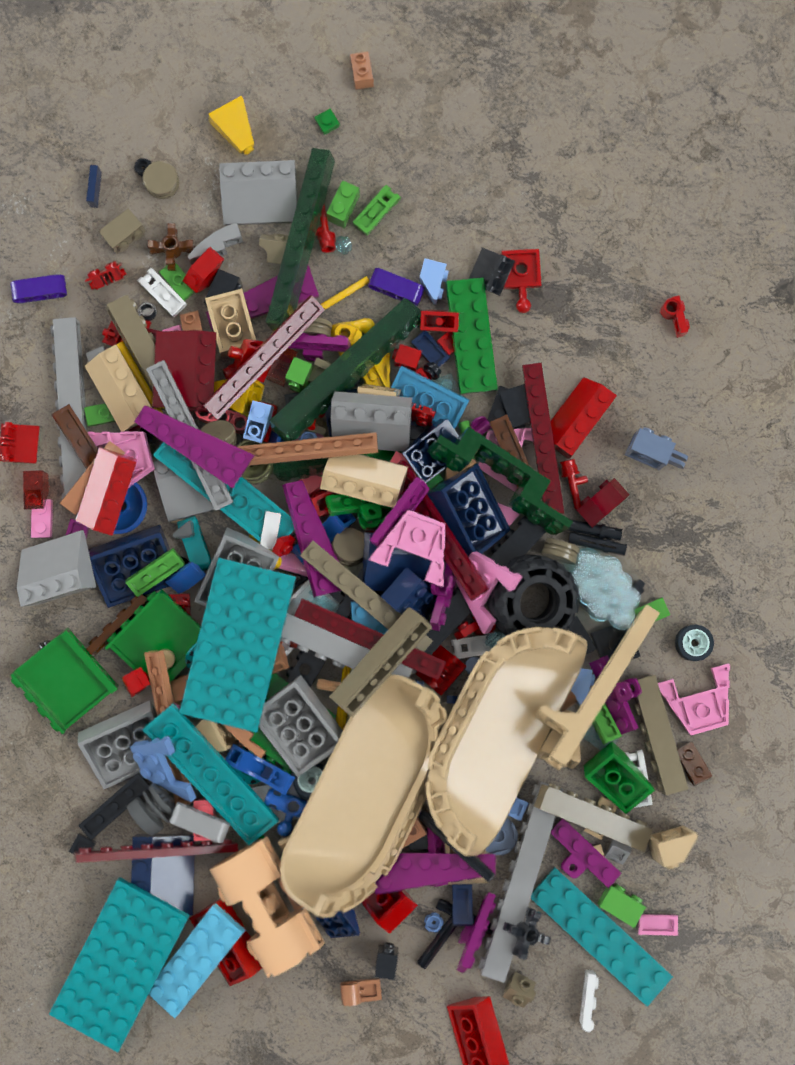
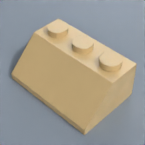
M680 826L651 834L648 844L652 858L663 867H667V869L679 867V863L685 861L698 837L697 833L685 826Z

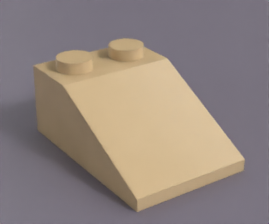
M242 289L205 298L222 358L228 356L231 346L240 348L243 340H256Z

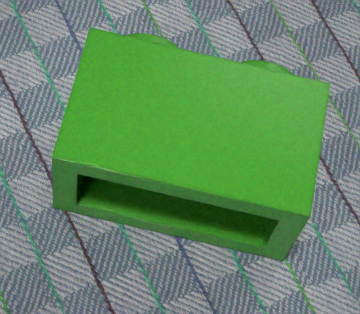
M342 180L326 213L329 222L345 228L360 197V188Z
M296 357L293 358L285 377L290 390L296 393L306 392V388L309 386L308 379L313 370L311 363Z
M617 883L609 888L606 887L597 903L599 907L635 928L646 909L642 904L643 900L635 894H632V896L624 893L626 889Z

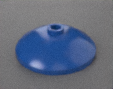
M137 482L127 490L123 504H126V509H121L113 534H125L134 530L141 524L146 515L147 497L143 488Z

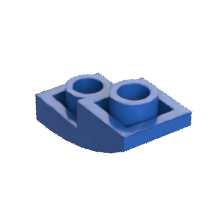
M190 562L181 567L179 572L168 576L165 583L180 594L203 579L206 573L201 570L200 566Z

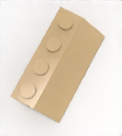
M114 345L99 353L85 365V368L121 432H126L138 425L134 421L144 405L149 407L151 405L118 346Z
M361 454L329 457L324 468L320 489L394 508L402 496L408 467Z

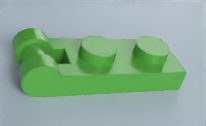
M385 185L353 221V225L368 236L392 207L399 202L401 196L397 193L394 194L391 188ZM387 197L390 200L386 202L383 198Z

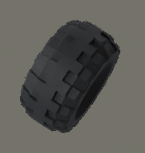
M535 554L511 559L508 564L502 565L509 568L510 572L518 573L522 576L513 591H508L498 581L487 600L490 613L497 620L495 624L504 635L507 636L514 632L534 627L558 628L562 630L571 628L574 623L575 613H578L579 610L578 598L580 595L579 589L575 585L574 577L565 566L556 560ZM542 583L549 591V604L546 610L538 617L527 618L522 614L520 608L521 596L530 585Z

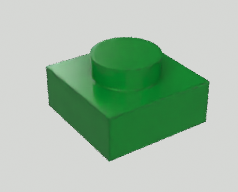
M331 108L315 116V121L324 135L340 127V123Z

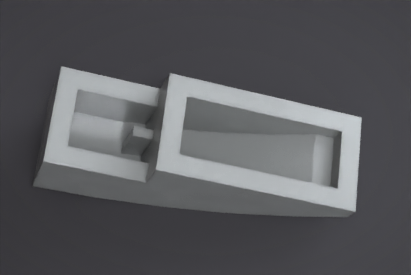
M237 222L217 230L199 243L188 255L191 265L209 247L214 249L220 256L227 255L225 247L242 243L243 240Z

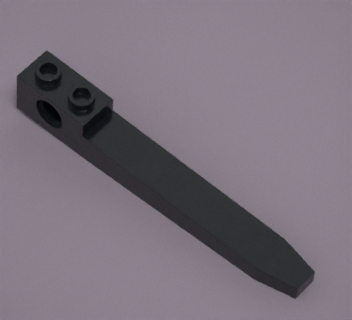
M363 567L357 576L361 581L363 579ZM346 595L336 613L348 618L351 613L350 601L353 600ZM310 649L308 652L300 650L296 657L298 660L295 667L291 666L286 674L288 677L286 682L290 683L301 675L311 688L328 657L326 660L316 657V652ZM304 663L310 666V673L307 675L302 674L300 671V667Z

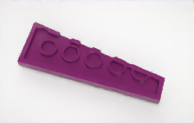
M308 261L243 293L250 319L303 303L310 295L314 298L319 297ZM207 311L206 315L210 324V328L213 332L214 330L210 319L209 311Z
M144 405L134 421L231 488L235 487L255 456L147 405Z
M303 481L282 485L301 554L314 541L338 561ZM303 559L313 597L341 591Z
M400 853L386 876L381 874L376 881L377 888L375 893H391L405 889H416L424 886H435L482 877L457 854ZM476 855L496 876V855Z

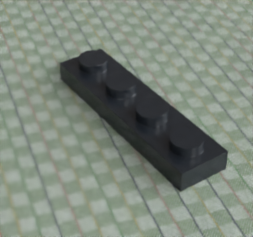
M137 773L78 826L91 841L127 810L129 803L137 796L141 797L145 789L149 790L150 784L140 773Z

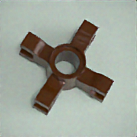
M168 223V235L160 242L148 240L147 247L150 249V254L165 253V264L168 265V271H175L176 258L182 252L190 254L195 245H193V240L178 241L176 224Z

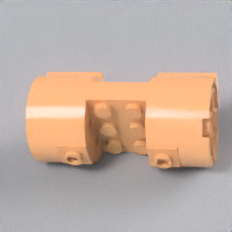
M266 836L233 853L209 870L218 885L219 896L227 906L241 900L243 901V909L247 914H250L253 920V927L257 932L247 941L248 950L251 955H254L256 960L258 959L267 978L272 975L273 977L296 966L302 962L301 960L307 956V953L312 955L315 951L321 949L325 942L306 908L290 913L273 883L274 880L281 877V861Z

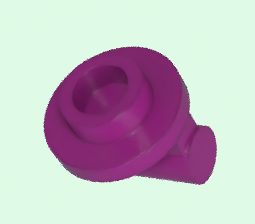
M484 416L476 417L470 425L473 430L481 435L491 429L489 421Z

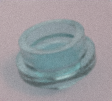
M347 236L338 237L336 242L338 251L344 255L348 254L352 250L350 239Z
M500 631L489 633L486 636V646H490L492 649L497 645V641L502 639V633Z

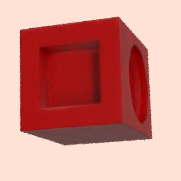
M400 344L399 349L395 348L393 352L394 366H404L415 372L422 351Z

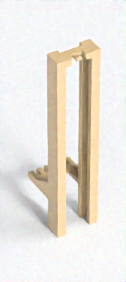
M646 604L643 610L637 614L576 713L555 712L546 705L541 706L535 713V717L562 735L545 761L557 770H560L562 766H566L660 613Z

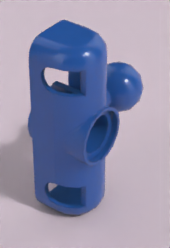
M270 788L264 803L268 807L286 813L284 821L278 824L277 831L281 836H289L293 830L291 824L293 817L300 818L308 801L290 793L286 795L281 793V796L273 794L275 789ZM296 801L299 804V808L296 811H291L288 808L290 802Z

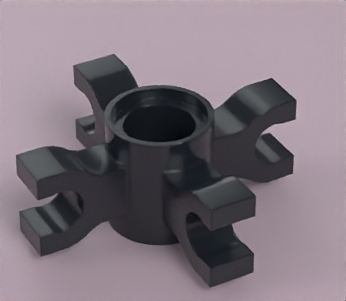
M527 907L525 922H519L517 925L508 922L504 923L502 930L515 935L518 939L517 945L512 952L513 955L527 960L529 946H533L537 942L549 945L551 937L546 936L535 928L542 913Z

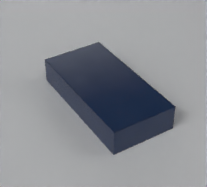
M90 165L86 201L91 208H98L102 172L98 165Z
M426 330L411 341V344L416 349L422 351V356L428 363L434 362L441 367L450 359V356Z
M452 884L453 926H473L472 884Z

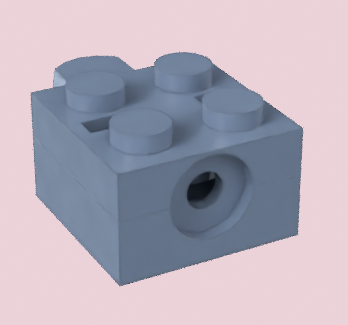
M645 427L643 429L640 428L633 434L625 456L657 470L662 469L667 463L678 468H684L685 463L682 461L686 462L688 459L687 455L673 450L676 443L671 442V438L661 435V437L655 435L653 430Z

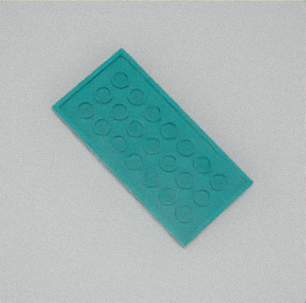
M218 558L180 714L258 732L296 580L295 576Z
M119 877L49 1015L118 1053L190 915Z

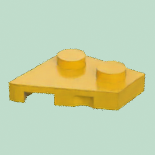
M389 348L356 364L365 384L390 388Z

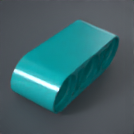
M196 516L178 521V529L189 520L193 522L195 536L183 538L182 541L189 561L200 566L202 571L208 570L212 560Z

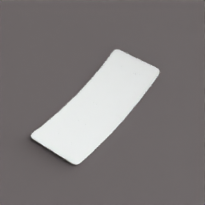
M269 511L265 513L260 545L267 549L273 550L276 544L281 514Z

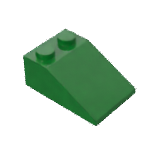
M610 742L584 764L585 778L625 814L655 791V788L626 753L614 742Z

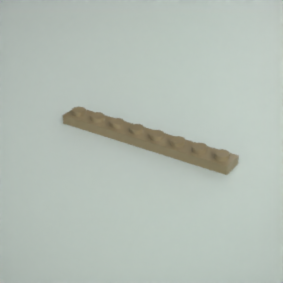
M312 541L300 555L388 630L400 618V613L316 542ZM425 635L415 648L424 652L433 641Z

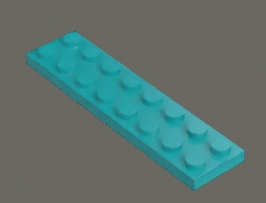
M163 442L153 456L210 501L191 460ZM243 477L239 479L234 488L225 484L234 502L220 510L259 542L261 541L266 511L281 514L277 539L290 535L294 531L291 516Z
M172 703L142 730L152 741L155 738L161 740L166 736L170 738L175 752L167 757L218 813L230 823V826L248 845H251L279 821V818L265 805L264 801L228 764L184 714L179 713L178 707Z
M556 867L532 891L531 899L647 1007L673 978L663 966Z

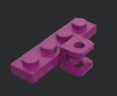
M302 333L288 348L303 349L304 358L307 361H315L316 358L323 360V351L350 352L351 343L349 338L342 335L328 337L324 334L311 336Z
M418 477L414 479L391 512L385 517L380 527L374 532L370 541L377 548L407 510L413 512L430 490L422 479Z
M446 564L443 575V587L431 583L432 594L438 595L430 621L432 630L440 631L441 625L445 624L446 607L449 608L451 596L456 585L455 575L448 564Z
M608 655L589 663L596 680L609 661ZM629 678L622 682L618 681L605 701L621 735L638 729V725L627 702L642 693L636 678ZM631 684L635 686V691L631 690Z
M562 818L551 830L550 834L570 852L561 863V869L571 878H578L587 868L609 888L622 874L565 819ZM571 864H574L575 869L573 871H570L569 869Z
M490 892L483 898L473 926H464L460 934L458 943L466 944L456 968L461 973H464L468 968H472L475 962L474 952L479 950L489 925L488 915L492 914L495 909L496 903L494 899L496 895Z

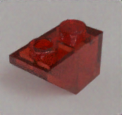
M287 348L272 364L266 380L284 387L286 383L285 377L293 358L297 356L298 352Z
M43 470L23 471L24 510L44 509L49 493L48 473Z

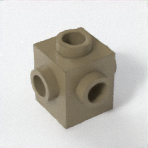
M514 972L506 983L502 997L511 1001L514 1005L524 1008L528 1002L532 1003L535 998L536 991H534L536 982L530 980L527 976Z

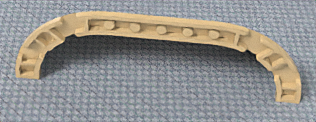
M534 627L523 629L497 641V645L481 656L470 673L433 747L427 766L429 773L428 782H426L427 800L437 827L442 830L448 842L465 856L481 854L492 843L503 826L538 757L541 747L552 729L535 717V713L543 705L548 706L555 712L561 711L585 660L587 641L584 638L558 628Z
M390 675L353 718L350 716L284 849L280 868L283 886L294 901L318 917H333L335 912L340 910L347 912L364 901L377 888L375 882L381 874L386 876L391 870L426 801V782H428L429 773L427 766L433 747L447 721V714L445 708L440 706V698L433 691L403 676Z

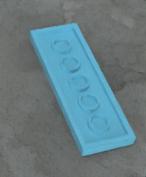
M215 903L160 972L149 995L175 1019L245 932V929Z

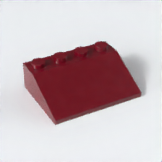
M199 330L156 331L154 364L163 360L166 362L189 411L208 412L203 404L214 394L216 332ZM153 384L152 408L165 409Z

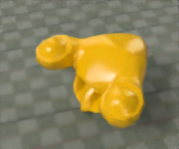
M363 318L333 324L331 337L342 335L349 338L351 349H353L362 341V333L369 334L374 331L375 322L370 318ZM351 351L338 352L341 364L344 367L353 368L356 366L358 359Z

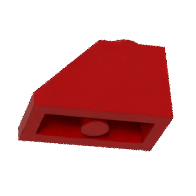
M209 247L189 268L183 282L196 293L208 288L221 267L224 258Z
M443 310L421 311L420 330L458 332V312Z

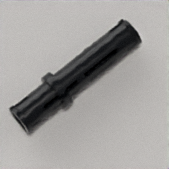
M570 519L573 522L565 530L598 536L600 539L610 538L620 541L623 529L609 527L606 524H596L594 527H591L587 522Z
M571 531L568 543L601 550L606 554L610 552L625 556L627 544L613 542L609 538L605 540ZM580 539L595 542V544L580 541ZM599 544H604V545H608V546H613V547H615V548H610V547H606V546H601V545H599Z

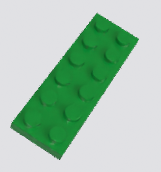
M484 278L446 281L449 311L459 313L458 332H452L459 394L497 391L498 386Z

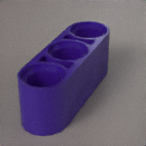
M380 268L374 269L368 283L370 289L412 306L419 305L425 287L421 284Z
M64 275L21 279L10 283L14 303H28L67 296Z

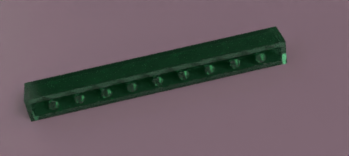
M312 148L266 318V324L272 331H275L297 308L335 164L330 150Z
M404 298L269 420L272 431L285 442L297 439L306 427H310L320 414L322 415L328 410L334 391L346 392L348 389L353 388L356 381L366 376L369 370L374 365L379 364L388 352H392L401 340H405L414 328L416 329L420 326L422 310Z

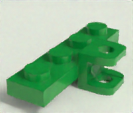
M342 494L329 495L325 499L330 516L358 512L357 517L363 529L377 528L382 516L381 509L389 508L388 506Z

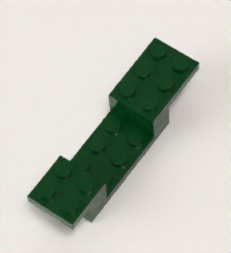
M468 427L457 438L455 443L440 435L428 448L427 452L430 453L432 458L437 461L441 460L452 471H462L474 457L478 462L490 466L493 472L507 477L510 483L519 485L508 505L516 513L527 516L528 520L533 524L542 526L548 534L558 535L571 526L573 521L540 500L551 480L472 428Z

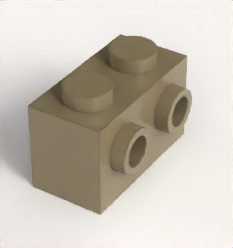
M127 208L103 227L99 233L114 252L118 254L125 251L131 242L139 240L146 230L129 208Z

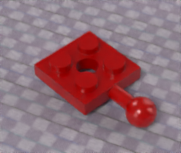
M539 249L504 250L501 254L515 260L503 289H519V300L516 303V309L520 313H527L531 308V303L527 299L526 288H541L542 286ZM524 265L527 271L525 273H518L516 267Z

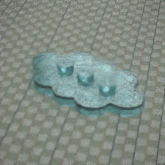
M592 548L581 549L576 558L577 566L571 571L575 579V585L579 589L580 596L578 600L588 605V614L594 620H609L612 626L617 629H628L634 623V609L638 607L641 598L640 593L631 587V576L621 571L622 565L617 558L613 556L601 557Z

